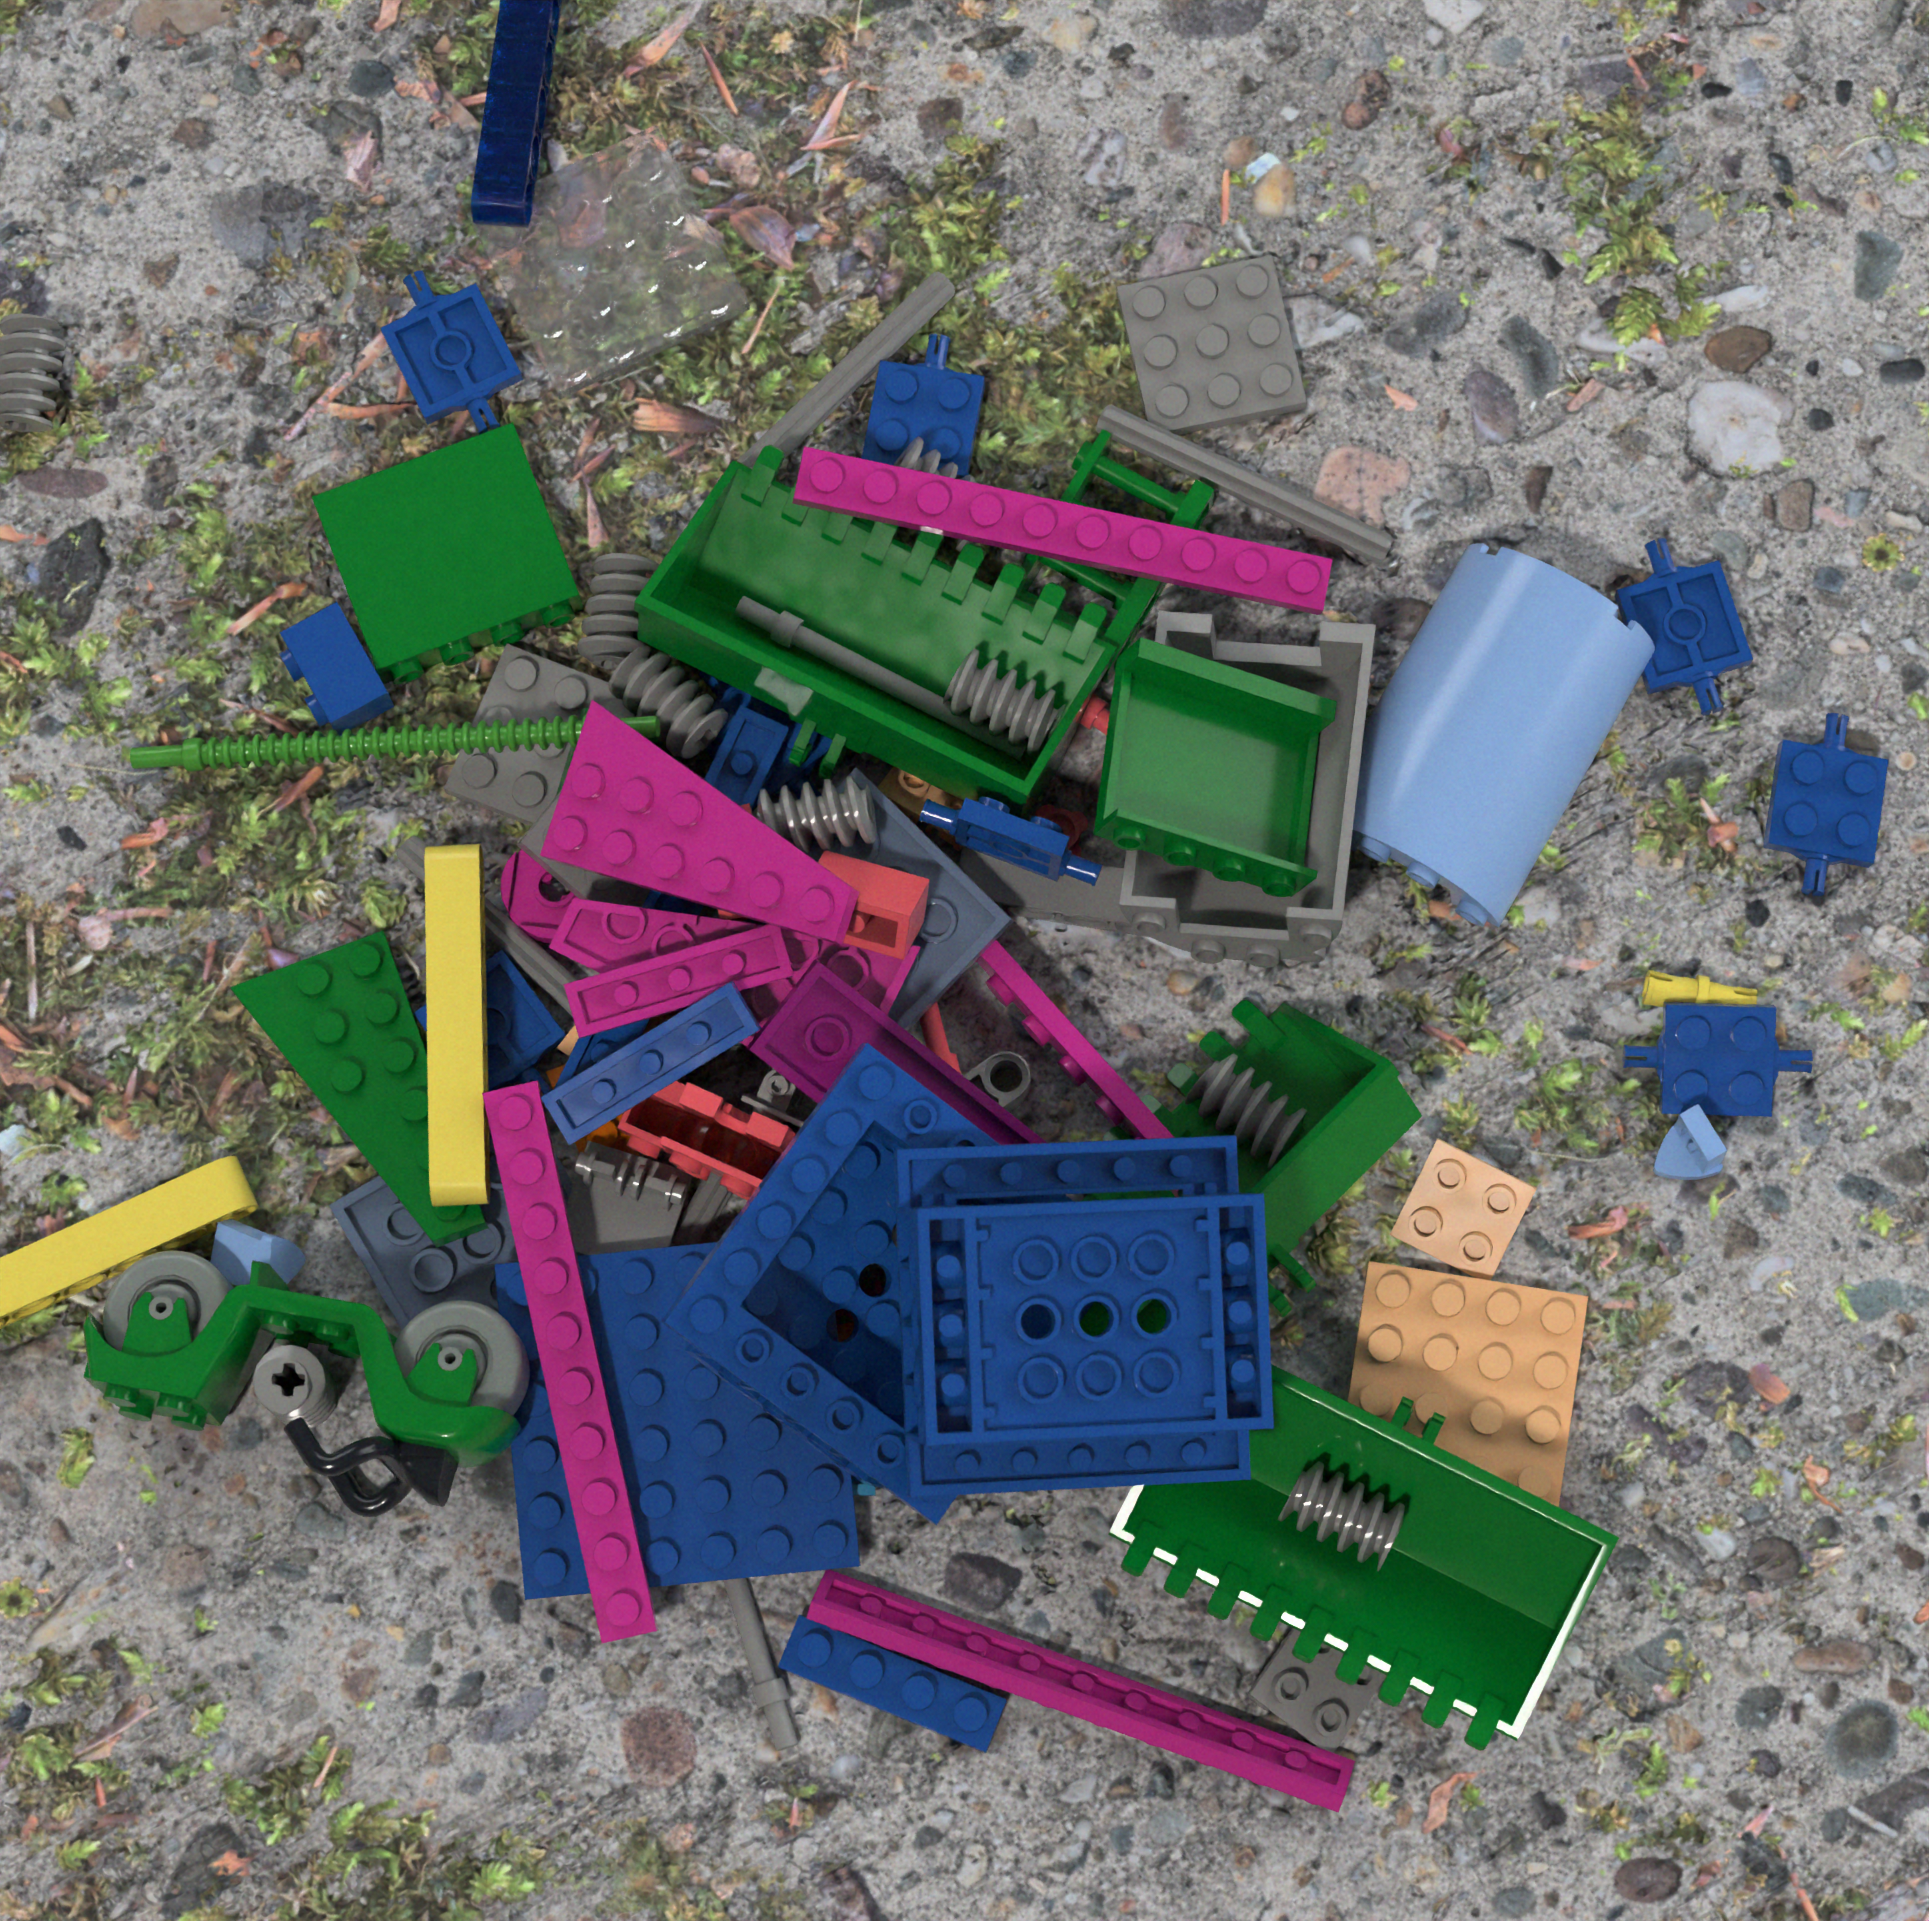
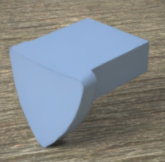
M1699 1104L1679 1114L1676 1123L1670 1128L1663 1139L1653 1167L1655 1175L1669 1179L1698 1180L1717 1175L1721 1172L1723 1168L1722 1161L1727 1153V1149Z
M231 1218L217 1222L210 1263L230 1283L236 1286L250 1284L252 1261L268 1263L283 1281L288 1284L303 1267L306 1258L302 1251L291 1241L278 1235L267 1234Z

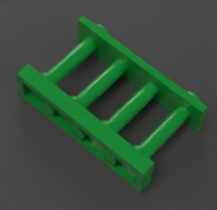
M1104 429L1101 430L1094 443L1088 440L1083 443L1072 464V469L1077 472L1060 501L1090 507L1081 502L1095 476H1098L1166 513L1165 519L1170 521L1171 525L1199 530L1213 506L1215 489L1196 479L1188 494L1182 491L1175 494L1107 457L1111 451L1112 434ZM1028 554L1021 565L1026 571V576L1016 598L1035 606L1039 597L1028 590L1042 566L1045 565L1113 602L1112 608L1117 610L1118 613L1109 628L1102 625L1097 635L1098 638L1118 647L1110 666L1101 681L1109 684L1116 670L1117 658L1131 646L1167 583L1138 577L1135 583L1127 580L1123 584L1094 567ZM1062 609L1057 614V618L1073 626L1076 625L1079 619Z

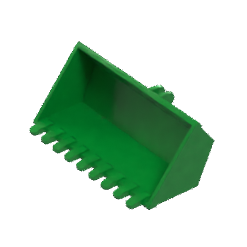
M773 445L763 447L753 468L733 460L636 598L634 610L639 612L638 640L788 713L791 720L802 725L788 759L790 763L800 767L808 759L818 733L833 740L820 764L818 775L824 780L833 779L847 749L850 748L860 754L863 751L963 801L965 797L978 802L979 797L997 800L1010 808L1009 814L1025 819L1058 771L1094 690L1110 666L1118 647L1097 637L1107 616V610L1099 604L1090 602L1085 605L1076 625L1073 626L1057 618V614L1066 597V590L1056 583L1050 582L1046 584L1035 606H1032L1016 598L1026 576V571L1015 563H1008L1003 567L994 586L977 579L976 575L986 552L982 547L974 543H968L962 548L953 567L935 558L945 537L943 535L921 531L914 547L895 538L900 526L876 521L874 526L871 527L855 519L854 516L793 504L796 482L793 488L775 480L785 458V453ZM743 596L779 614L785 610L804 620V627L943 698L957 669L965 657L975 648L979 650L978 668H984L994 658L998 660L997 678L1002 679L1010 670L1015 669L1017 670L1016 688L1020 690L1027 682L1034 679L1037 681L1034 695L1036 699L1039 700L1050 689L1056 691L1054 708L1058 710L1064 704L1065 708L1042 752L1036 757H1032L1026 752L1020 762L794 645L788 649L770 639L771 633L739 618L734 613Z
M1242 1000L1232 1009L1231 1016L1250 1036L1235 1049L1221 1035L1211 1031L1200 1041L1199 1048L1213 1063L1217 1060L1220 1062L1233 1053L1237 1055L1238 1058L1233 1073L1239 1075L1252 1067L1255 1070L1250 1084L1253 1089L1266 1081H1270L1272 1087L1267 1100L1271 1103L1285 1094L1288 1095L1290 1098L1285 1110L1286 1115L1290 1116L1301 1108L1307 1110L1302 1125L1304 1130L1291 1150L1270 1171L1268 1170V1163L1272 1152L1259 1159H1254L1250 1154L1254 1138L1243 1145H1237L1239 1193L1264 1194L1267 1275L1277 1266L1288 1276L1293 1285L1309 1293L1317 1284L1314 1278L1289 1253L1300 1243L1298 1239L1422 1115L1397 1077L1400 1073L1387 1058L1284 1002L1267 1018L1250 1001ZM1184 1063L1176 1064L1167 1074L1168 1082L1185 1098L1200 1078ZM1147 1094L1140 1099L1175 1138L1231 1136L1235 1134L1237 1125L1224 1132L1216 1129V1122L1220 1111L1208 1118H1202L1199 1115L1198 1111L1202 1097L1188 1105L1184 1104L1183 1100L1172 1112L1152 1095ZM1116 1126L1104 1134L1102 1141L1133 1139L1124 1130ZM1170 1190L1088 1193L1081 1201L1175 1196ZM1268 1282L1269 1307L1284 1318L1292 1308L1288 1303V1299ZM1149 1299L1140 1305L1137 1311V1322L1145 1332H1157L1166 1322V1310L1160 1301ZM1094 1301L1079 1323L1081 1329L1086 1334L1095 1336L1106 1329L1109 1323V1314L1106 1307L1100 1302Z
M1271 1364L1274 1428L1249 1430L1251 1480L1131 1487L1108 1534L1130 1546L1121 1563V1568L1125 1572L1135 1577L1142 1576L1151 1557L1172 1567L1163 1586L1167 1593L1177 1598H1184L1194 1578L1213 1587L1215 1590L1206 1607L1210 1615L1220 1620L1227 1619L1236 1600L1258 1610L1249 1628V1633L1264 1642L1269 1641L1279 1621L1300 1631L1301 1633L1292 1649V1655L1305 1663H1312L1323 1643L1343 1653L1335 1671L1337 1679L1349 1685H1354L1357 1683L1365 1665L1385 1674V1680L1378 1692V1698L1382 1702L1392 1707L1399 1706L1407 1688L1410 1687L1429 1697L1421 1714V1720L1433 1728L1440 1729L1443 1727L1451 1708L1472 1718L1464 1741L1467 1745L1480 1751L1486 1749L1495 1730L1515 1741L1518 1740L1619 1537L1433 1445L1446 1417L1434 1412L1433 1416L1428 1418L1421 1432L1422 1438H1419L1402 1429L1403 1426H1406L1413 1412L1412 1406L1414 1401L1403 1396L1389 1423ZM1318 1461L1324 1463L1322 1479L1324 1482H1327L1338 1471L1344 1473L1343 1491L1347 1492L1357 1482L1363 1483V1502L1365 1503L1378 1492L1383 1493L1385 1496L1383 1512L1385 1513L1398 1502L1404 1504L1405 1510L1402 1527L1379 1571H1377L1379 1554L1376 1552L1363 1563L1357 1561L1359 1544L1357 1542H1354L1342 1553L1337 1551L1338 1533L1335 1531L1323 1542L1318 1541V1522L1316 1521L1302 1532L1296 1530L1297 1511L1294 1510L1282 1522L1278 1520L1302 1470L1306 1472Z

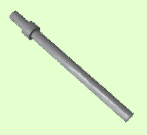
M743 596L737 605L734 615L771 633L770 639L788 649L794 645L1020 762L1025 756L1028 746L1027 740H1024L1017 747H1013L1008 744L1009 731L1005 730L998 737H994L989 734L990 722L988 720L975 727L970 724V711L966 710L961 716L952 715L950 710L951 702L949 700L943 703V697L804 627V620L785 610L779 614L746 596Z
M746 1578L723 1580L756 1683L751 1689L757 1709H764L777 1751L796 1746L798 1742L785 1704L786 1701L790 1700L783 1677L777 1678Z

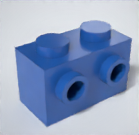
M337 602L280 632L288 649L279 653L293 681L296 682L304 677L313 694L304 698L319 727L329 722L332 729L341 736L343 730L347 728L352 730L394 707L388 691Z

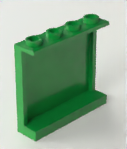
M513 422L311 496L374 665L383 684L391 681L396 685L412 682L420 678L424 674L423 670L440 663H444L446 666L463 663L472 658L474 651L491 644H494L496 647L514 644L525 636L524 632L542 625H545L546 628H556L565 625L575 618V613L584 610L578 589Z
M1140 637L1117 658L1093 835L1111 840L1116 847L1124 850H1143L1162 856L1163 860L1171 865H1191L1210 871L1214 877L1223 881H1242L1261 887L1264 893L1274 897L1294 896L1317 878V870L1304 867L1318 737L1322 730L1335 721L1337 701Z

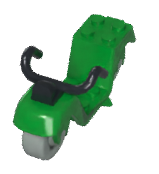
M162 1251L141 1258L129 1266L117 1278L105 1302L103 1324L88 1311L83 1325L87 1353V1365L83 1377L94 1388L99 1389L104 1394V1400L120 1407L118 1413L124 1417L139 1421H151L153 1414L171 1417L172 1424L194 1431H203L205 1424L222 1425L274 1337H276L275 1342L283 1346L294 1345L307 1349L309 1343L329 1346V1352L341 1357L359 1359L361 1357L374 1418L380 1431L386 1437H366L350 1443L334 1453H326L304 1418L300 1417L292 1420L285 1426L284 1431L303 1462L313 1472L327 1476L343 1503L353 1513L363 1517H377L388 1512L399 1504L411 1492L412 1488L429 1504L440 1507L445 1506L457 1468L484 1466L496 1460L511 1446L521 1430L520 1423L513 1415L520 1407L529 1383L530 1367L525 1346L518 1334L502 1315L488 1306L472 1301H448L429 1307L415 1316L405 1326L398 1338L388 1332V1328L381 1317L369 1306L291 1292L288 1285L268 1263L252 1261L250 1284L233 1287L228 1279L203 1257L185 1251ZM379 1459L394 1477L373 1495H367L362 1491L350 1470L369 1460Z

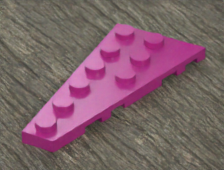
M591 700L540 856L554 862L835 944H843L859 895L856 889L798 849L602 705Z
M573 898L548 948L596 972L604 973L765 925ZM781 928L794 976L740 993L762 1028L813 961L817 960L879 1010L888 1015L921 947L911 946L905 959L902 960L843 943L839 945ZM687 1008L677 1010V1012L680 1013ZM759 1031L739 1043L748 1046Z

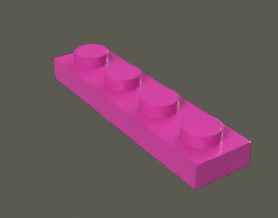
M768 924L563 985L577 1033L581 1039L690 1007L731 981L735 983L739 992L793 977L794 973L781 928Z

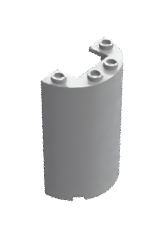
M1158 611L1154 642L1337 701L1335 721L1319 733L1304 867L1317 870V878L1292 897H1274L1264 893L1261 887L1242 881H1223L1214 877L1212 872L1191 865H1171L1165 862L1162 856L1143 850H1126L1119 906L1126 919L1132 924L1131 928L1133 931L1141 935L1150 936L1169 946L1191 952V957L1202 963H1219L1223 959L1244 960L1253 966L1263 968L1274 967L1278 965L1281 959L1294 958L1315 952L1329 946L1336 939L1341 931L1376 631L1375 624L1321 621L1320 647L1216 641L1213 614Z

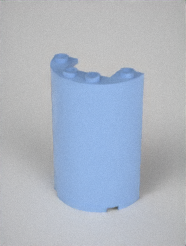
M1476 543L1467 546L1365 724L1351 850L1356 852L1359 849L1370 858L1382 863H1386L1388 858L1408 867L1406 874L1416 882L1432 889L1435 888L1437 883L1450 889L1451 903L1457 905L1455 912L1465 920L1482 927L1487 921L1499 927L1653 655L1655 646L1650 636L1637 621L1630 620L1629 624L1625 626L1617 619L1618 612L1616 611L1619 606L1585 583L1526 554L1501 547L1496 556L1486 554L1489 549L1488 546L1484 543Z

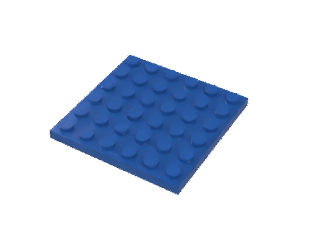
M718 1242L577 1256L649 1588L861 1566L852 1475L685 1352L684 1349L689 1342L661 1322ZM519 1262L494 1264L499 1314L509 1322L523 1342L530 1367L526 1395L520 1407L513 1415L520 1423L521 1430L511 1444L525 1600L590 1594ZM834 1311L827 1319L826 1329L828 1335L834 1341L839 1342L836 1311Z

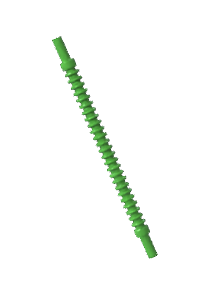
M571 715L567 722H564L561 716H556L552 723H549L547 718L543 716L539 718L536 724L533 723L531 718L527 717L521 725L514 718L510 719L507 725H503L502 721L497 719L493 722L492 726H488L486 721L481 720L477 727H473L471 722L466 721L463 723L462 728H458L456 723L451 722L448 724L447 729H443L441 724L436 723L433 725L432 730H428L425 724H420L417 731H413L410 725H405L402 732H398L395 726H390L386 733H383L380 727H375L371 734L362 727L358 729L356 735L347 728L343 730L341 736L334 729L330 730L327 736H323L321 731L316 730L312 737H309L306 732L301 731L297 738H294L290 732H286L282 739H279L275 733H271L267 740H264L262 735L256 734L252 741H249L246 735H241L237 742L231 736H226L222 743L216 737H211L208 743L201 737L187 738L183 741L182 745L133 747L130 752V761L134 769L184 766L187 771L193 772L205 770L208 764L213 770H217L220 768L221 763H224L228 769L234 768L236 762H239L241 767L247 768L251 761H254L257 767H262L266 760L275 767L279 765L281 759L290 766L294 764L295 759H299L301 764L306 765L310 758H313L316 763L321 764L325 757H328L332 763H336L340 756H343L347 762H351L355 755H358L362 761H366L370 754H373L375 759L381 760L385 753H388L390 758L396 759L400 752H403L406 758H412L416 751L421 757L425 758L431 750L436 756L440 757L444 754L445 750H449V753L455 756L459 753L460 749H464L467 755H471L475 748H479L482 754H486L490 747H494L497 753H501L505 746H509L512 752H516L519 750L520 745H524L527 751H532L535 744H539L542 750H547L551 743H554L557 749H562L566 742H569L571 747L575 749L586 715H584L582 720H579L576 715ZM658 716L619 718L646 738H658L660 736Z

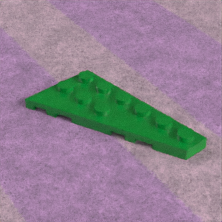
M384 930L230 987L237 999L248 1010L265 1034L276 1045L297 1074L341 1129L348 1135L436 1247L489 1228L481 1204L432 1206L429 1186L427 1050Z

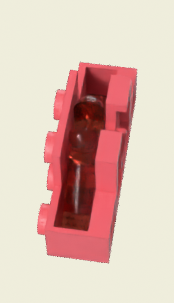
M678 1081L673 1082L624 1112L617 1127L625 1135L630 1136L626 1146L654 1159L658 1158L660 1151H664L671 1155L669 1162L676 1165L677 1169L706 1182L710 1173L722 1177L720 1185L726 1187L727 1191L746 1200H749L796 1135L790 1127L754 1111L752 1115L747 1114L727 1102L723 1105V1097L689 1082L684 1085Z

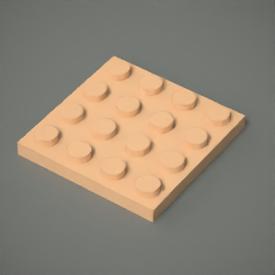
M1369 1261L1367 1264L1347 1402L1390 1423L1404 1396L1414 1401V1404L1412 1406L1413 1412L1406 1426L1402 1427L1403 1430L1422 1438L1421 1432L1428 1418L1432 1417L1434 1412L1446 1417L1433 1445L1559 1507L1588 1296Z

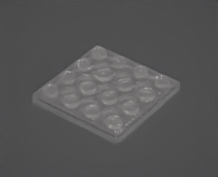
M657 124L467 213L469 222L559 400L750 310L749 301Z

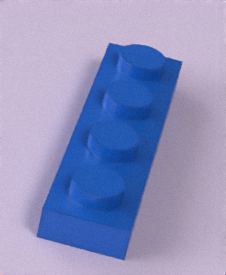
M731 981L540 1098L567 1143L571 1145L762 1028L735 983Z
M799 1615L778 1664V1668L985 1754L1007 1703L1005 1698L841 1631L833 1630L826 1625L806 1619L802 1615Z

